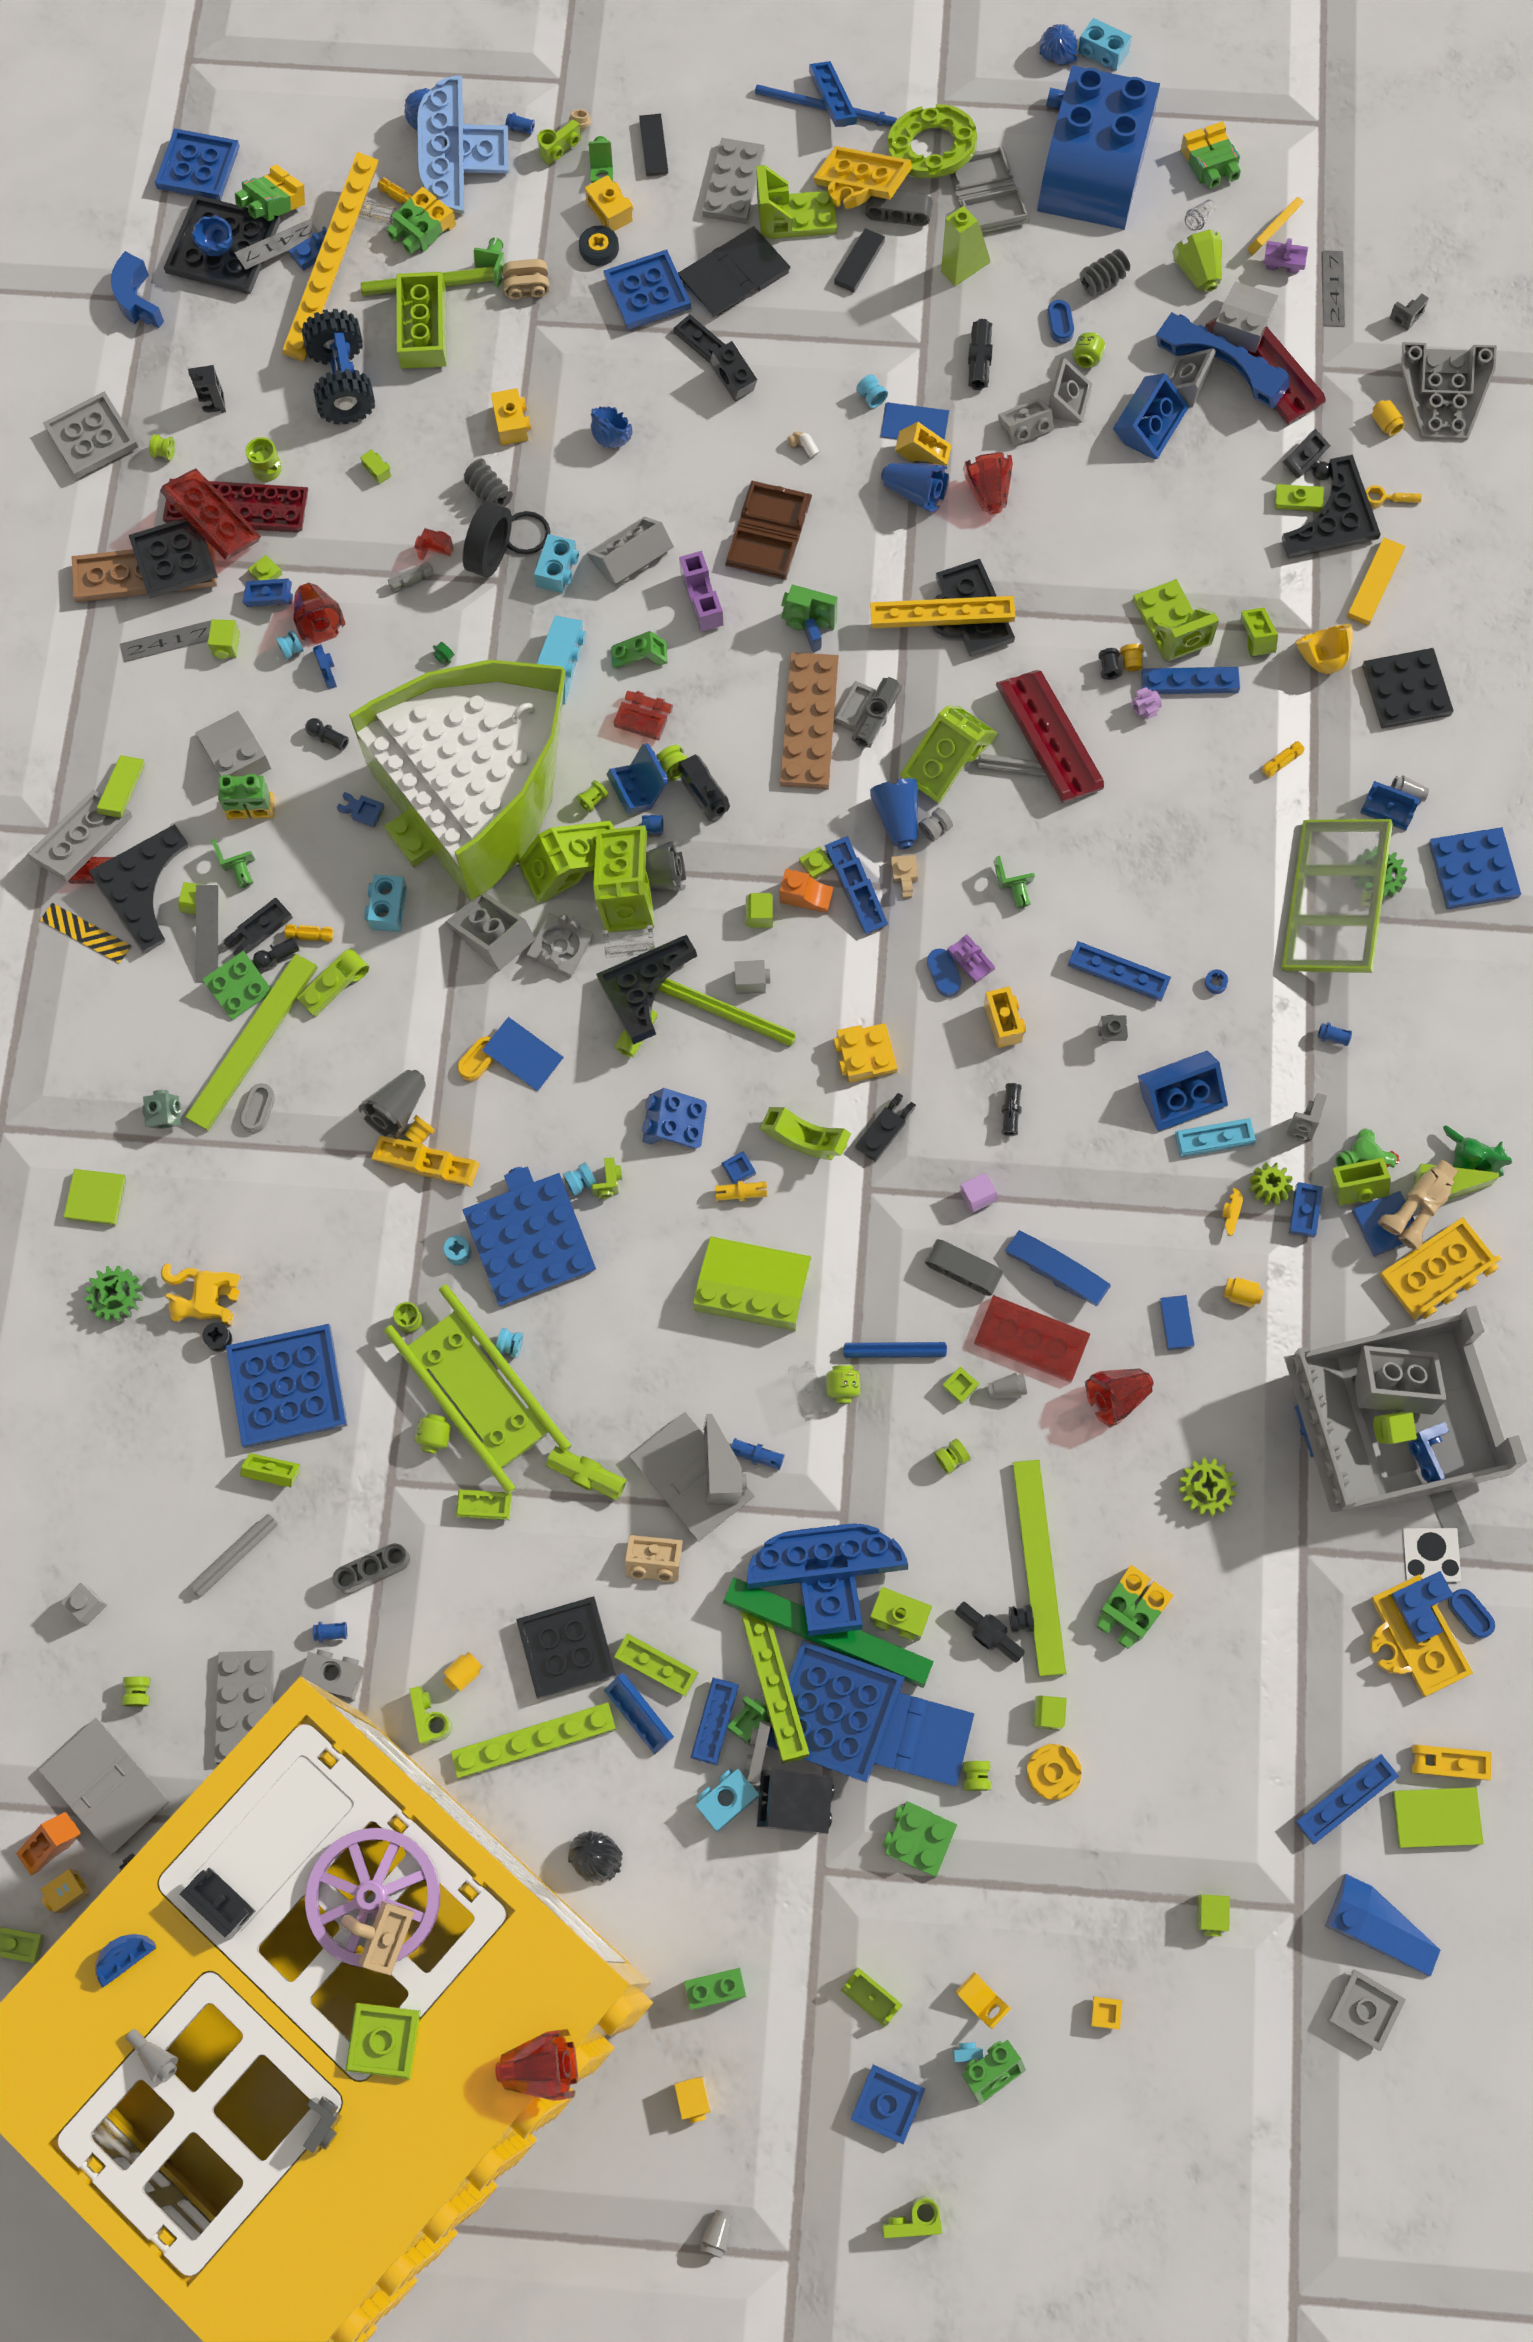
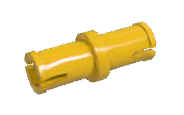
M738 1181V1184L715 1185V1192L720 1193L715 1194L716 1201L734 1199L745 1201L746 1198L768 1197L767 1190H757L767 1189V1182L744 1183L743 1181Z

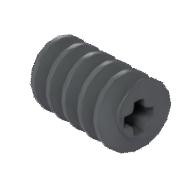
M1115 249L1112 253L1104 256V258H1100L1097 262H1093L1082 269L1079 274L1082 286L1093 297L1096 295V290L1102 292L1104 287L1109 288L1111 286V282L1116 284L1119 278L1124 279L1126 271H1130L1131 265L1125 253L1120 249Z
M480 458L468 466L464 473V482L481 499V502L489 501L506 507L511 501L513 493L508 491V486L503 484L501 478H497L496 472L492 471L489 465H486V461Z

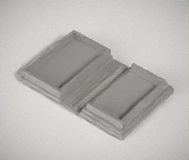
M1003 147L975 151L967 164L957 170L956 173L949 174L960 208L964 206L978 220L982 233L1029 223L1025 205L1019 188L1016 187L1013 180V174Z
M686 1412L682 1413L629 1456L698 1542L755 1497L747 1487L744 1496L740 1497L738 1504H706L704 1434Z
M97 1718L93 1719L39 1769L41 1774L111 1856L169 1803L166 1797L136 1765Z

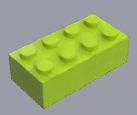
M442 271L396 274L397 355L401 369L447 367L446 288Z

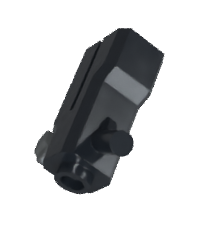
M695 754L679 762L678 770L681 775V781L698 806L704 810L708 821L714 822L722 818L723 814L730 808L728 797L712 777L700 756Z

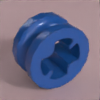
M1211 970L1206 976V989L1213 994H1220L1225 991L1228 984L1227 974L1222 970ZM1212 977H1217V980L1218 978L1222 979L1219 987H1216V984L1214 986L1211 984Z

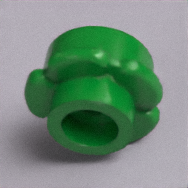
M440 642L437 646L434 645L433 649L435 651L433 656L442 664L445 661L451 663L450 659L455 655L453 651L443 642Z

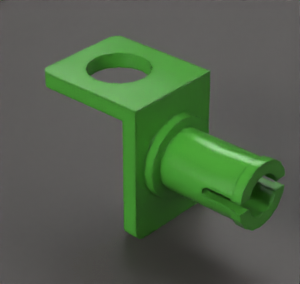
M597 136L594 141L588 143L591 183L601 179L596 176L599 173H606L613 181L611 142L607 141L604 136Z
M495 237L489 240L487 249L474 248V262L477 268L494 267L495 287H499L503 278L502 267L505 264L504 253L501 252L504 244L499 238H497L494 244Z
M212 839L211 841L223 870H233L238 888H246L243 878L248 887L251 886L254 882L251 879L246 864L255 860L252 851L224 860L218 843L215 839Z
M997 856L994 860V867L1000 889L1007 887L1012 889L1016 909L1022 908V905L1023 907L1031 905L1025 884L1034 880L1035 873L1006 879L1001 857Z

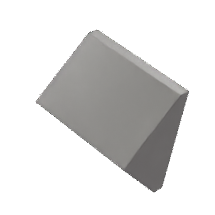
M1214 349L1178 356L1168 376L1191 407L1194 406L1211 371L1216 352Z
M1065 357L1060 358L1048 407L1052 410L1053 418L1081 423L1083 422L1092 383Z

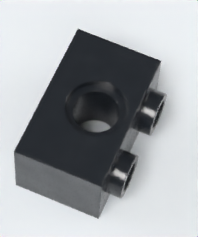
M733 341L712 353L710 365L734 401L754 391L757 378Z

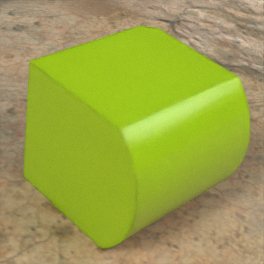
M183 882L178 901L181 913L196 915V885L201 884Z
M750 893L746 896L745 923L748 927L773 928V895L771 893Z
M1396 1412L1374 1417V1433L1379 1443L1393 1444L1417 1439L1412 1412Z
M1035 1696L1033 1727L1060 1731L1065 1726L1067 1698Z

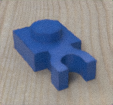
M344 792L343 799L349 801V804L346 806L338 804V812L343 814L352 813V820L375 828L385 808L384 804L363 795L360 796L359 800H356L351 794Z

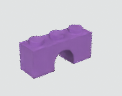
M702 551L679 557L680 573L700 631L703 632L724 626L723 610L716 591L712 590L709 570Z

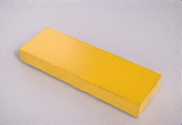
M1296 197L1256 238L1247 250L1254 255L1304 201L1300 197Z

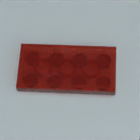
M196 468L162 485L160 492L225 560L259 541L261 536Z
M993 1295L974 1344L1072 1383L1091 1333Z

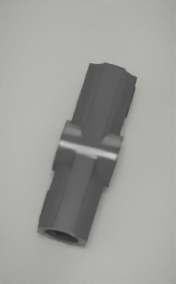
M883 677L873 698L867 702L866 711L852 735V740L858 746L871 748L881 727L887 722V716L902 689V685L897 680L891 677ZM873 711H880V712H882V713H881V714H874V713H872V712H873Z

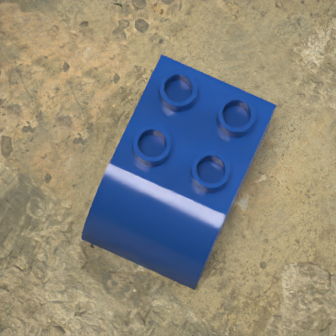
M1072 65L1047 156L1037 207L1038 212L1125 230L1153 123L1160 83L1146 81L1139 77H1127L1102 72L1095 68H1083Z

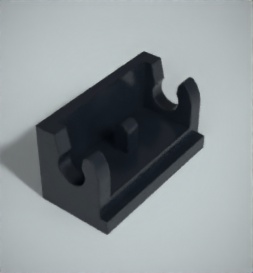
M214 365L189 368L188 373L199 402L212 401L210 406H203L202 410L207 413L216 411L226 412L224 392Z
M208 1868L206 1871L202 1870L179 1894L225 1938L232 1939L256 1912L250 1904L211 1868Z

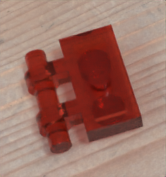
M627 690L625 700L632 703L621 702L613 722L614 727L659 741L667 723V716L660 713L663 711L671 714L673 704L667 703L665 699L659 697L656 699L647 697L645 693L640 691L635 693ZM644 705L652 708V710L650 711L640 707Z

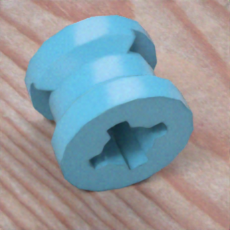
M293 630L289 631L284 637L279 636L275 638L286 660L290 659L294 653L300 654L304 652Z
M451 1236L444 1243V1253L448 1261L453 1265H463L471 1258L472 1251L464 1237Z
M502 1328L497 1339L496 1348L501 1354L508 1353L511 1357L517 1358L523 1342V1333L517 1332L514 1334L509 1332L508 1329Z

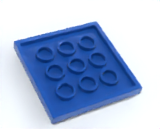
M560 1173L462 1209L499 1306L596 1269Z
M330 1324L226 1345L243 1448L348 1426Z
M802 1641L788 1681L809 1750V1757L803 1760L868 1783L905 1678ZM770 1726L766 1746L778 1750L773 1730Z

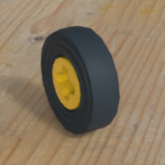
M602 225L592 226L581 234L579 238V252L582 258L589 264L596 266L606 265L617 257L619 252L618 237L609 227ZM595 243H596V244H603V246H602V247H600L599 245L595 246Z

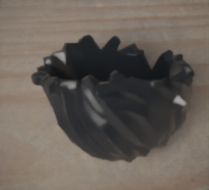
M590 1830L578 1834L573 1839L568 1853V1862L572 1863L576 1872L586 1881H610L615 1877L616 1873L621 1872L620 1867L622 1866L623 1854L614 1840L608 1837V1835Z

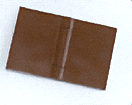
M751 480L725 566L787 580L812 494Z

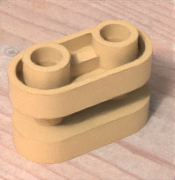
M544 260L510 261L503 265L502 272L503 279L505 280L503 286L504 294L514 300L526 297H542L549 292L548 265Z

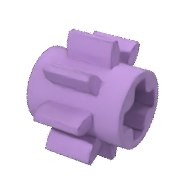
M1147 687L1136 691L1137 695L1132 699V706L1136 715L1145 716L1146 720L1157 716L1156 711H1159L1158 708L1162 707L1158 692L1151 689L1148 690Z

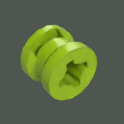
M153 434L149 443L150 456L152 458L163 457L171 461L175 452L174 438L168 437L166 439L161 438L158 434Z

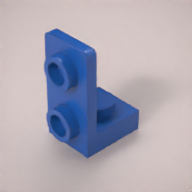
M1445 1422L1416 1433L1417 1439L1408 1441L1410 1452L1415 1456L1421 1469V1475L1427 1483L1446 1479L1431 1446L1442 1441L1440 1436L1450 1432Z

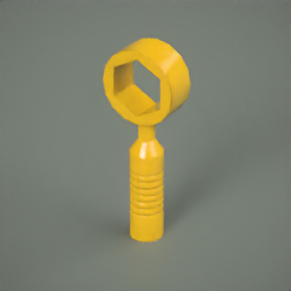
M1371 485L1366 489L1371 508L1381 507L1385 499L1392 500L1393 502L1421 503V493H1393L1392 495H1386L1385 490L1378 485ZM1378 493L1381 500H1371L1368 494Z

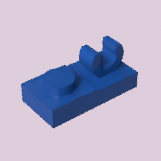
M325 226L322 227V231L317 234L314 232L312 237L289 250L290 256L303 271L316 262L328 230Z
M288 578L246 581L242 602L246 607L275 604L290 605L293 600V594L290 592L292 582Z

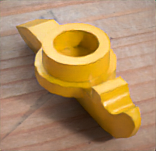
M1233 1188L1234 1193L1229 1197L1232 1202L1225 1203L1222 1214L1223 1218H1227L1225 1228L1228 1236L1234 1235L1243 1203V1196L1237 1188Z

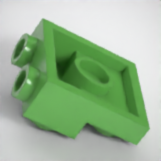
M793 584L789 593H784L781 606L784 607L782 619L786 620V625L795 630H805V620L813 618L818 627L835 629L838 597Z
M906 1801L905 1806L899 1804L893 1818L894 1821L898 1822L894 1833L888 1831L882 1845L887 1848L885 1855L936 1877L957 1824Z
M1008 2039L1003 2043L1001 2041L994 2043L987 2050L988 2054L981 2060L975 2058L964 2067L965 2072L961 2074L980 2105L1026 2071L1022 2059Z

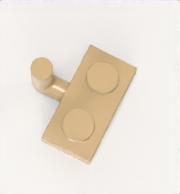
M382 1901L373 1926L360 1923L351 1915H345L341 1920L342 1926L355 1936L367 1939L358 1964L364 1968L391 1975L415 1912L411 1909Z

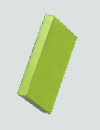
M1477 1787L1392 1791L1398 1848L1484 1844Z

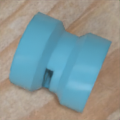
M872 374L864 377L856 387V391L861 397L866 398V403L870 408L880 406L887 399V390L883 386H879L878 379Z
M586 1162L579 1165L575 1171L569 1170L563 1173V1177L574 1196L580 1194L582 1189L586 1187L592 1188V1184H597Z

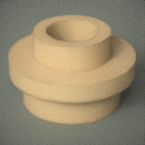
M573 110L569 116V122L574 119L579 123L580 130L585 129L591 124L589 113L585 110Z

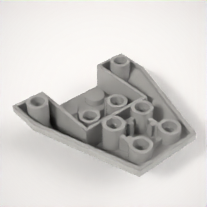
M1403 342L1401 369L1421 438L1468 439L1496 369L1497 345H1473L1469 350L1426 349L1427 343Z

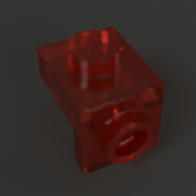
M424 528L421 536L419 535L416 538L414 546L418 558L424 560L428 550L451 556L454 550L451 536L443 531L436 532Z

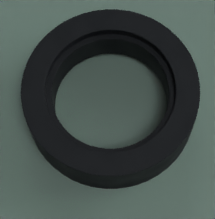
M485 501L479 506L471 520L464 542L462 559L463 567L466 571L486 578L491 577L502 561L510 538L512 515L509 508L489 501Z

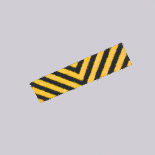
M51 903L40 919L45 924L119 964L132 946L54 903Z

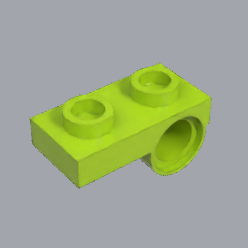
M574 119L557 132L552 129H544L538 133L539 154L547 165L560 159L566 151L576 146L581 140L580 125Z

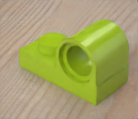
M1265 607L1241 611V621L1247 631V647L1250 656L1276 653L1278 633Z
M421 1686L409 1688L419 1743L426 1745L447 1738L452 1731L451 1720L440 1712L428 1713V1708H432L429 1692H424ZM436 1719H442L444 1722V1728L439 1733H433L431 1730L432 1722Z
M921 2196L914 2200L911 2206L912 2221H906L905 2216L888 2217V2223H882L884 2238L942 2234L939 2208L935 2201L927 2196ZM922 2204H929L933 2208V2214L928 2220H922L917 2215V2210Z

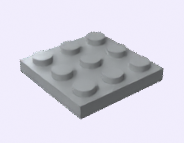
M105 391L43 422L47 432L76 479L138 448L135 439Z

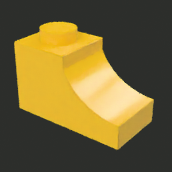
M916 422L899 431L895 451L910 462L925 461L946 466L952 445L921 423Z

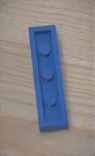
M831 61L809 64V73L834 126L846 127L856 125L857 115Z
M1239 667L1142 668L1141 672L1142 689L1147 687L1148 690H1155L1158 694L1239 693L1240 690Z
M1077 941L1068 963L1069 967L1160 1002L1171 979V976Z
M1379 1754L1297 1819L1295 1823L1311 1844L1314 1845L1396 1780L1399 1775L1384 1756Z

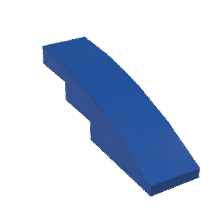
M846 836L826 844L824 847L828 857L833 864L834 871L864 933L867 934L887 926V919L870 879L867 878L859 857H856L849 837Z
M1020 1230L1005 1250L1007 1255L1027 1264L1032 1271L1052 1280L1055 1286L1095 1306L1099 1305L1111 1287L1110 1283L1086 1267Z

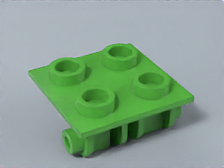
M244 951L202 979L231 1020L265 998L271 991L270 986Z

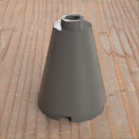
M671 841L646 852L645 869L650 882V889L676 891L685 889L686 885H681V880L686 879L682 852H677L675 848L679 846L678 842Z
M406 1070L366 1098L359 1105V1112L361 1113L363 1110L366 1114L364 1118L366 1123L381 1135L386 1137L388 1134L394 1135L393 1138L398 1139L402 1135L426 1087L424 1076L417 1070Z

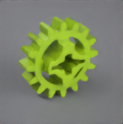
M1202 1458L1200 1465L1193 1461L1191 1463L1192 1470L1187 1467L1183 1470L1187 1477H1180L1178 1481L1184 1485L1179 1488L1178 1493L1186 1495L1182 1503L1190 1502L1189 1511L1197 1508L1199 1509V1516L1208 1511L1209 1516L1213 1517L1215 1510L1222 1514L1225 1511L1223 1505L1230 1507L1233 1503L1229 1498L1237 1496V1493L1231 1490V1488L1237 1486L1236 1481H1230L1234 1474L1233 1471L1226 1473L1224 1471L1226 1464L1224 1463L1220 1467L1217 1466V1459H1213L1208 1464L1206 1458ZM1199 1472V1481L1191 1483L1192 1477ZM1212 1472L1220 1476L1221 1479H1218ZM1205 1482H1207L1208 1486H1213L1210 1493H1208L1207 1488H1202ZM1225 1491L1222 1500L1216 1503V1494ZM1196 1495L1201 1500H1203V1503L1198 1501L1194 1496Z

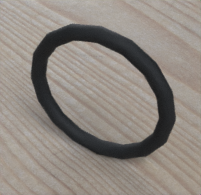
M523 511L514 514L512 521L523 516L535 517L540 520L545 527V538L541 544L531 549H519L513 546L510 541L507 547L519 554H531L542 549L547 535L551 532L549 523L536 512Z

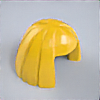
M1351 624L1331 626L1328 629L1317 630L1313 634L1309 633L1297 639L1296 646L1311 667L1324 674H1333L1340 671L1349 660L1353 641Z

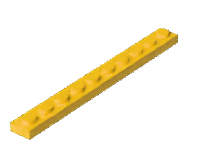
M360 152L356 153L284 344L283 355L305 362L307 354L302 336L303 323L307 322L309 316L314 318V313L319 312L322 314L378 167V159Z

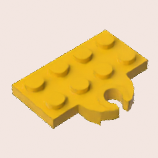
M835 146L813 179L816 185L828 187L831 201L835 206L839 207L843 200L845 209H849L863 204L871 196L891 199L912 169L911 160Z
M1419 1574L1370 1598L1383 1621V1624L1375 1629L1370 1638V1654L1378 1652L1383 1645L1389 1647L1392 1651V1658L1390 1660L1382 1659L1376 1665L1389 1674L1402 1675L1410 1673L1424 1698L1473 1674V1671L1437 1604L1430 1608L1443 1632L1418 1644L1415 1643L1391 1594L1422 1580L1423 1578Z

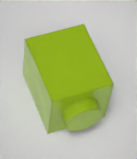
M211 619L208 646L212 655L220 659H227L228 657L237 658L240 631L236 621Z
M1197 1895V1930H1205L1204 1936L1222 1937V1932L1229 1931L1230 1896Z

